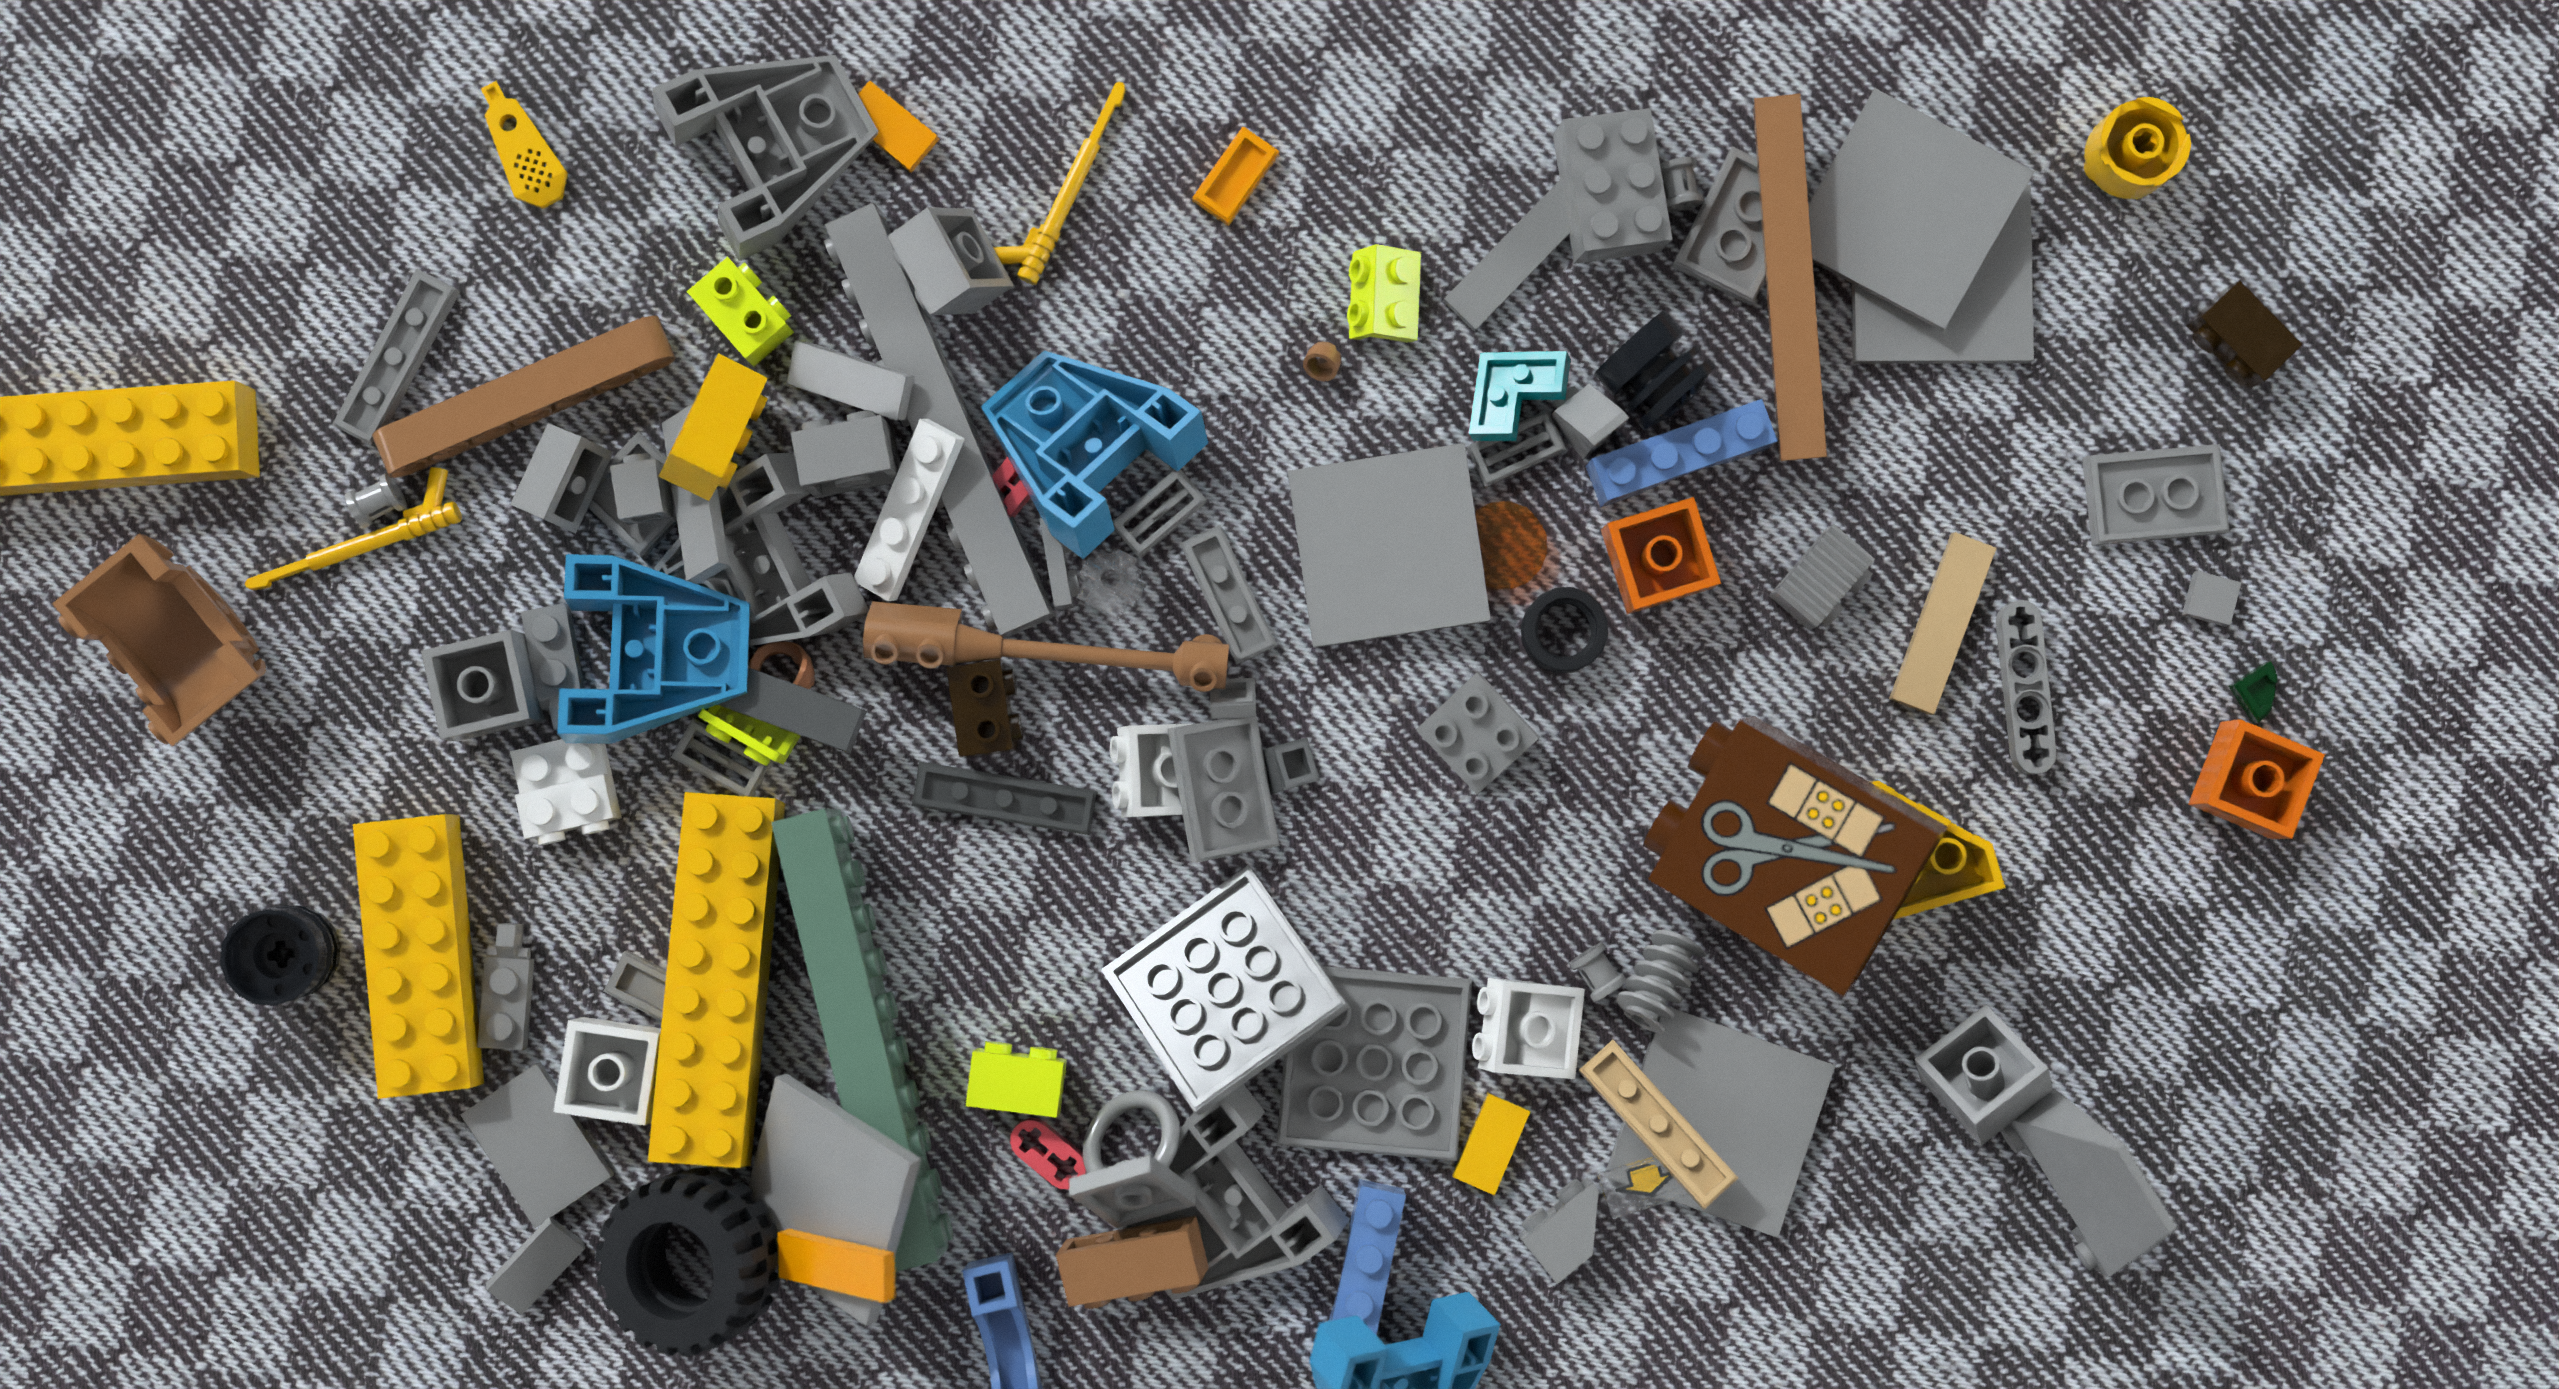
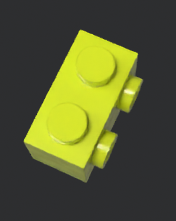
M727 256L692 286L687 293L751 365L756 366L794 333L785 322L791 317V314L774 295L768 300L761 295L756 288L763 282L745 262L737 267Z
M985 1041L984 1048H977L972 1051L965 1106L1057 1118L1061 1111L1067 1059L1057 1058L1056 1049L1030 1047V1054L1012 1052V1044Z

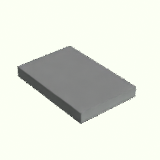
M1732 146L1672 267L1750 306L1754 303L1766 279L1757 158ZM1807 183V192H1809L1812 186L1809 183Z
M2220 444L2089 455L2082 458L2092 546L2220 535L2230 532Z
M1257 716L1225 718L1167 729L1191 863L1280 846Z
M541 1062L534 1064L461 1114V1117L534 1228L539 1227L549 1216L552 1218L615 1175L576 1115L554 1112L557 1086Z

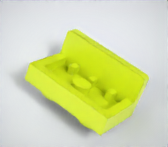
M1379 244L1353 252L1349 266L1351 298L1347 311L1350 339L1360 340L1376 337L1407 343L1418 340L1421 252Z
M719 705L712 706L708 710L702 708L698 717L709 723L705 729L706 732L729 744L732 737L747 745L743 752L744 754L765 766L769 764L770 760L784 765L800 738L798 734Z

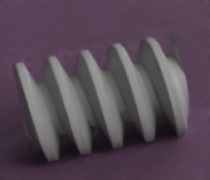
M1656 930L1651 936L1653 945H1648L1643 950L1645 960L1638 961L1634 966V972L1637 976L1627 978L1625 986L1628 991H1622L1618 994L1617 1003L1630 1020L1651 1032L1664 1034L1666 1030L1657 1021L1658 1016L1667 1019L1673 1018L1674 1013L1665 1005L1666 1002L1670 1001L1677 1004L1682 1002V996L1674 990V987L1690 988V980L1682 973L1684 970L1698 973L1700 967L1691 957L1692 955L1706 957V953L1695 942L1681 934L1667 930Z

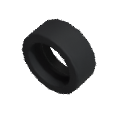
M1574 587L1554 588L1541 594L1527 608L1521 623V642L1528 657L1540 668L1554 673H1573L1592 664L1603 652L1608 638V619L1601 604L1588 592ZM1569 604L1579 608L1586 615L1590 623L1591 635L1587 645L1581 652L1573 656L1560 657L1550 653L1543 647L1538 637V625L1541 616L1553 606Z

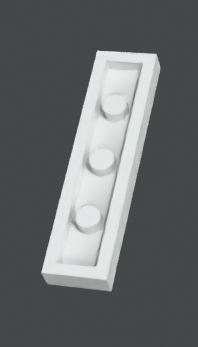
M919 419L855 573L854 580L857 584L887 601L898 599L965 438L929 419Z

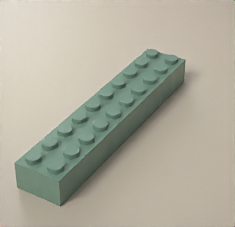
M829 808L773 821L771 824L841 1107L921 1158L895 1254V1272L937 1262L949 1248L948 1241L954 1238L953 1229L948 1213L941 1214L937 1196L942 1195L941 1180L937 1169L929 1168L926 1152L931 1151L930 1136L926 1125L918 1124L914 1107L920 1106L919 1092L915 1081H908L904 1063L909 1062L908 1048L904 1036L897 1037L893 1019L898 1018V1008L893 992L885 991L882 975L887 974V964L882 948L874 947L871 931L876 930V920L870 903L865 905L863 903L860 887L865 886V876L860 861H853L849 843L854 842L855 838L851 821L848 816L842 817L839 809Z

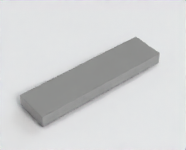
M1562 178L1444 298L1443 302L1474 332L1570 234Z
M416 268L333 421V426L371 446L377 447L372 437L373 432L390 423L460 293L459 290Z
M693 404L662 423L667 457ZM671 483L686 581L700 584L730 566L718 489L716 488L711 499L708 501Z

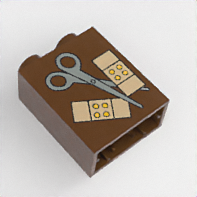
M1756 716L1739 719L1733 730L1714 721L1703 735L1688 764L1690 770L1705 778L1692 803L1686 809L1675 801L1669 800L1655 819L1644 840L1643 847L1660 856L1648 880L1844 997L1857 982L1948 829V826Z

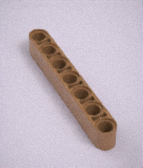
M643 317L385 425L373 432L372 437L390 478L407 476L662 369L674 362L676 358L659 317Z

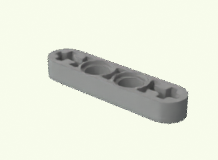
M2018 600L2004 605L1999 610L1996 616V632L2010 758L2018 771L2024 774L2035 775L2047 772L2052 768L2056 761L2057 751L2042 617L2039 609L2033 603L2026 600ZM2016 609H2019L2020 616L2028 617L2029 624L2021 627L2022 640L2031 638L2032 645L2024 644L2014 648L2010 647V641L2019 640L2018 627L2009 625L2008 621L2009 617L2016 615ZM2018 653H2026L2034 660L2035 669L2028 678H2021L2013 671L2012 661ZM2024 697L2034 699L2040 708L2038 718L2031 723L2023 721L2017 713V705ZM2041 727L2042 735L2037 734L2032 735L2034 748L2042 749L2043 758L2037 759L2036 767H2033L2032 760H2024L2023 751L2031 748L2030 735L2020 737V730H2033Z

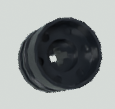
M1665 310L1656 315L1629 338L1594 373V376L1612 396L1623 392L1630 386L1636 390V395L1625 409L1629 414L1633 413L1645 402L1651 407L1637 422L1644 431L1654 424L1669 419L1702 389L1709 374L1716 368L1710 359L1704 361L1694 371L1687 366L1701 351L1697 345L1687 349L1680 355L1673 351V347L1681 339L1684 331Z
M283 905L247 914L230 927L221 944L220 966L225 982L239 997L255 1005L276 1006L316 993L332 979L339 965L341 945L336 929L323 914L307 906ZM281 948H294L295 957H282Z

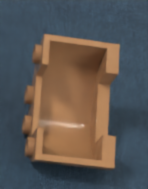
M138 534L54 601L52 605L61 614L58 618L60 624L71 636L83 640H100L109 650L106 654L109 662L119 672L123 674L128 673L138 685L135 690L139 698L147 705L142 712L151 721L148 724L151 733L163 744L176 746L263 676L266 672V665L261 658L255 661L253 655L260 650L239 617L215 589L190 565L185 567L181 564L172 563L169 559L174 554L166 546L151 537Z

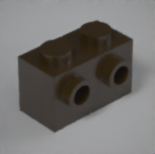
M2240 280L2223 289L2186 325L2193 333L2194 342L2203 351L2213 353L2225 365L2224 371L2233 382L2238 385H2244L2247 389L2265 382L2303 345Z
M1000 659L946 667L959 757L965 759L1017 751L1016 740H1023V729L1020 714H1012L1010 696L1017 695L1013 668L1006 669L1005 662Z

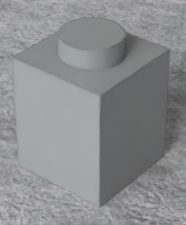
M650 454L628 455L623 457V464L610 466L618 519L629 525L673 518L668 481L658 477L664 464L655 458L651 459Z

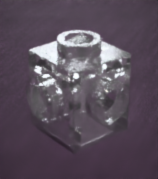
M1114 548L1111 554L1101 549L1097 558L1089 556L1078 576V580L1084 583L1076 596L1077 600L1119 622L1127 605L1132 608L1136 607L1146 587V584L1140 581L1143 576L1142 570L1135 567L1138 559L1117 548ZM1109 577H1118L1119 582L1115 587L1108 588L1105 586V582Z

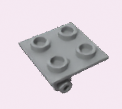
M1479 672L1473 675L1416 729L1476 794H1479L1540 738Z

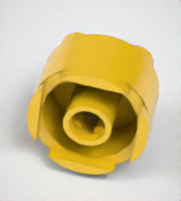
M2154 97L2137 98L2116 107L2093 128L2087 139L2084 153L2085 174L2103 191L2118 198L2142 199L2156 191L2178 174L2188 160L2191 150L2190 133H2186L2182 120H2184L2182 115L2171 104Z

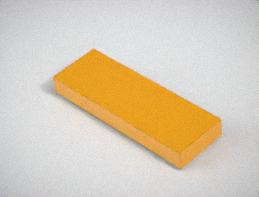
M789 1228L778 1232L779 1278L882 1303L895 1299L894 1252Z

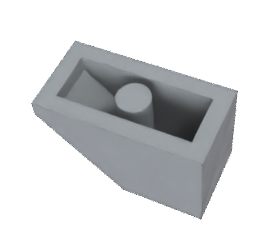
M1590 383L1580 391L1575 386L1569 388L1566 393V400H1555L1553 402L1557 409L1551 415L1555 426L1582 459L1586 458L1614 436L1629 419L1620 407Z

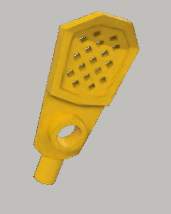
M497 81L481 88L489 104V108L484 116L514 197L519 201L542 209L563 199L568 172L516 99L505 98ZM509 118H515L517 120L516 127L511 131H504L503 125L505 121Z

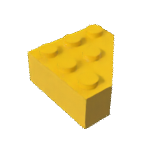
M1870 781L1886 792L1948 826V829L1893 920L2006 888L1992 843L1955 825L1951 820L1924 805L1897 793L1895 789L1880 781Z

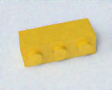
M718 353L658 477L708 501L711 499L717 486L726 489L738 464L730 461L733 453L742 455L753 433L752 430L746 428L749 419L757 422L768 400L767 397L761 395L768 378Z

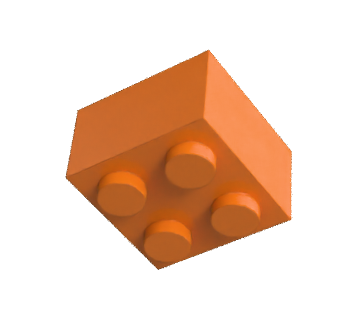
M1694 497L1609 522L1601 529L1627 615L1707 591L1721 584Z
M2241 719L2220 722L2188 805L2270 839H2292L2325 754Z

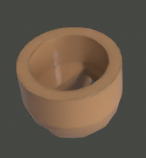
M1318 342L1308 350L1303 360V367L1310 377L1319 381H1330L1336 376L1341 366L1342 356L1331 342Z

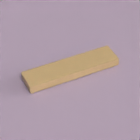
M1957 532L1951 533L1890 694V700L1929 715L1935 714L1997 549L1996 547Z
M1614 1040L1609 1042L1579 1069V1073L1703 1210L1738 1179L1736 1174Z

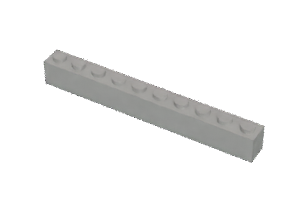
M871 203L824 224L830 236L829 239L824 240L828 254L835 265L842 264L847 279L841 281L843 289L853 306L859 304L865 318L859 321L861 331L869 346L876 344L882 358L876 364L915 376L906 419L900 420L904 427L910 425L914 433L919 419H929L965 438L937 506L939 509L946 508L952 522L946 525L949 537L957 550L963 547L969 564L964 566L967 579L974 591L981 589L987 605L981 607L989 629L992 632L998 629L1001 636L1008 638L1056 617L1013 516L1009 517L1006 509L1008 507L1003 503L1005 499L1004 493L992 478L995 472L925 309L915 297V287L907 272L898 265L894 258V248L887 237L892 232L883 212L874 203Z

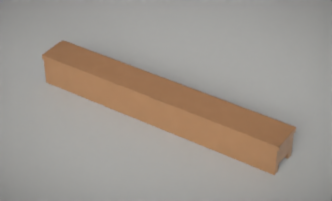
M1799 93L1754 98L1753 115L1779 460L1827 457L1801 97Z

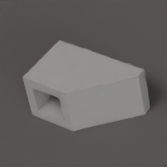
M1588 1177L1582 1182L1576 1178L1565 1185L1556 1195L1559 1201L1547 1211L1541 1207L1530 1214L1521 1224L1524 1230L1518 1234L1522 1242L1557 1284L1593 1255L1599 1189Z

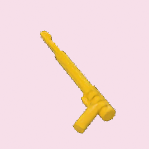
M1122 82L1115 83L1089 139H1084L1044 224H1041L1039 229L1031 228L1023 246L993 247L1002 265L1022 264L1023 268L1020 267L1017 276L1024 282L1036 285L1040 279L1039 275L1042 274L1045 268L1044 264H1047L1050 258L1049 253L1053 252L1056 245L1054 242H1057L1061 235L1060 230L1100 149L1098 143L1115 108L1122 105L1126 91L1125 85Z
M430 467L423 504L404 510V518L398 520V523L309 553L305 559L248 578L245 581V586L253 591L270 588L272 582L309 569L316 571L404 539L408 541L416 538V536L419 537L428 532L437 531L439 528L442 529L451 524L454 525L461 522V512L455 502L451 501L442 505L448 470Z

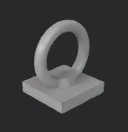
M1133 1090L1123 1093L1106 1103L1094 1116L1087 1129L1082 1153L1087 1174L1069 1179V1196L1115 1228L1196 1206L1195 1188L1168 1168L1175 1157L1180 1139L1178 1116L1169 1101L1163 1096L1147 1090ZM1144 1108L1155 1113L1161 1123L1162 1136L1154 1157L1147 1155L1134 1160L1121 1161L1105 1168L1101 1160V1144L1112 1122L1123 1113L1132 1109Z

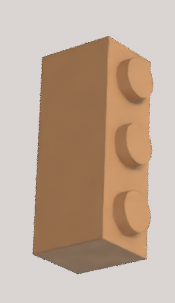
M1196 1216L1066 1239L1056 1253L1068 1306L1084 1304L1086 1309L1099 1308L1110 1303L1111 1299L1127 1297L1129 1301H1140L1151 1297L1156 1291L1171 1289V1292L1175 1294L1185 1293L1198 1287V1284L1201 1283L1209 1268Z

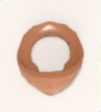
M793 642L767 643L758 648L749 660V668L761 671V666L768 657L775 654H784L791 657L795 664L799 666V673L793 684L810 689L815 683V671L811 658L801 646Z

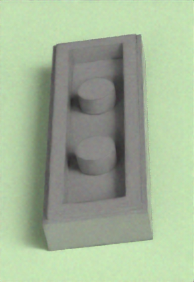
M795 340L786 384L867 411H874L876 414L894 420H905L915 376L811 342Z
M1221 525L1181 542V548L1225 642L1229 644V650L1236 665L1277 647Z

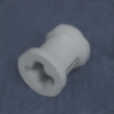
M1681 157L1660 164L1667 196L1668 212L1688 210L1704 203L1703 195L1698 193L1694 168L1697 166L1696 158Z
M388 473L380 475L379 482L359 492L353 490L345 494L348 508L355 520L363 528L373 525L374 519L394 509L401 512L407 508V503L396 481L388 476Z
M1602 942L1587 949L1568 963L1572 970L1577 969L1592 991L1590 997L1593 1002L1606 997L1626 982L1624 975H1618L1604 954L1606 947Z

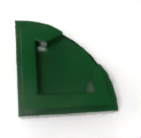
M2268 661L2228 686L2252 723H2259L2271 711L2278 677L2272 662Z

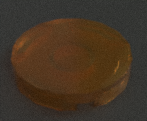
M1511 501L1491 502L1477 509L1475 515L1486 587L1495 591L1514 590L1528 583L1542 568L1547 554V534L1542 524L1527 507Z

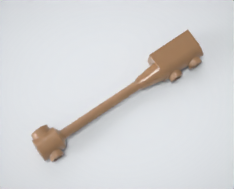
M872 601L864 626L863 655L864 658L874 659L880 664L903 661L919 663L926 668H936L939 665L956 666L957 663L1001 659L1003 656L1173 671L1181 686H1192L1197 691L1207 692L1213 688L1226 689L1229 644H1223L1220 639L1213 635L1204 634L1197 636L1192 641L1184 640L1175 653L1004 639L1001 635L963 625L962 609Z

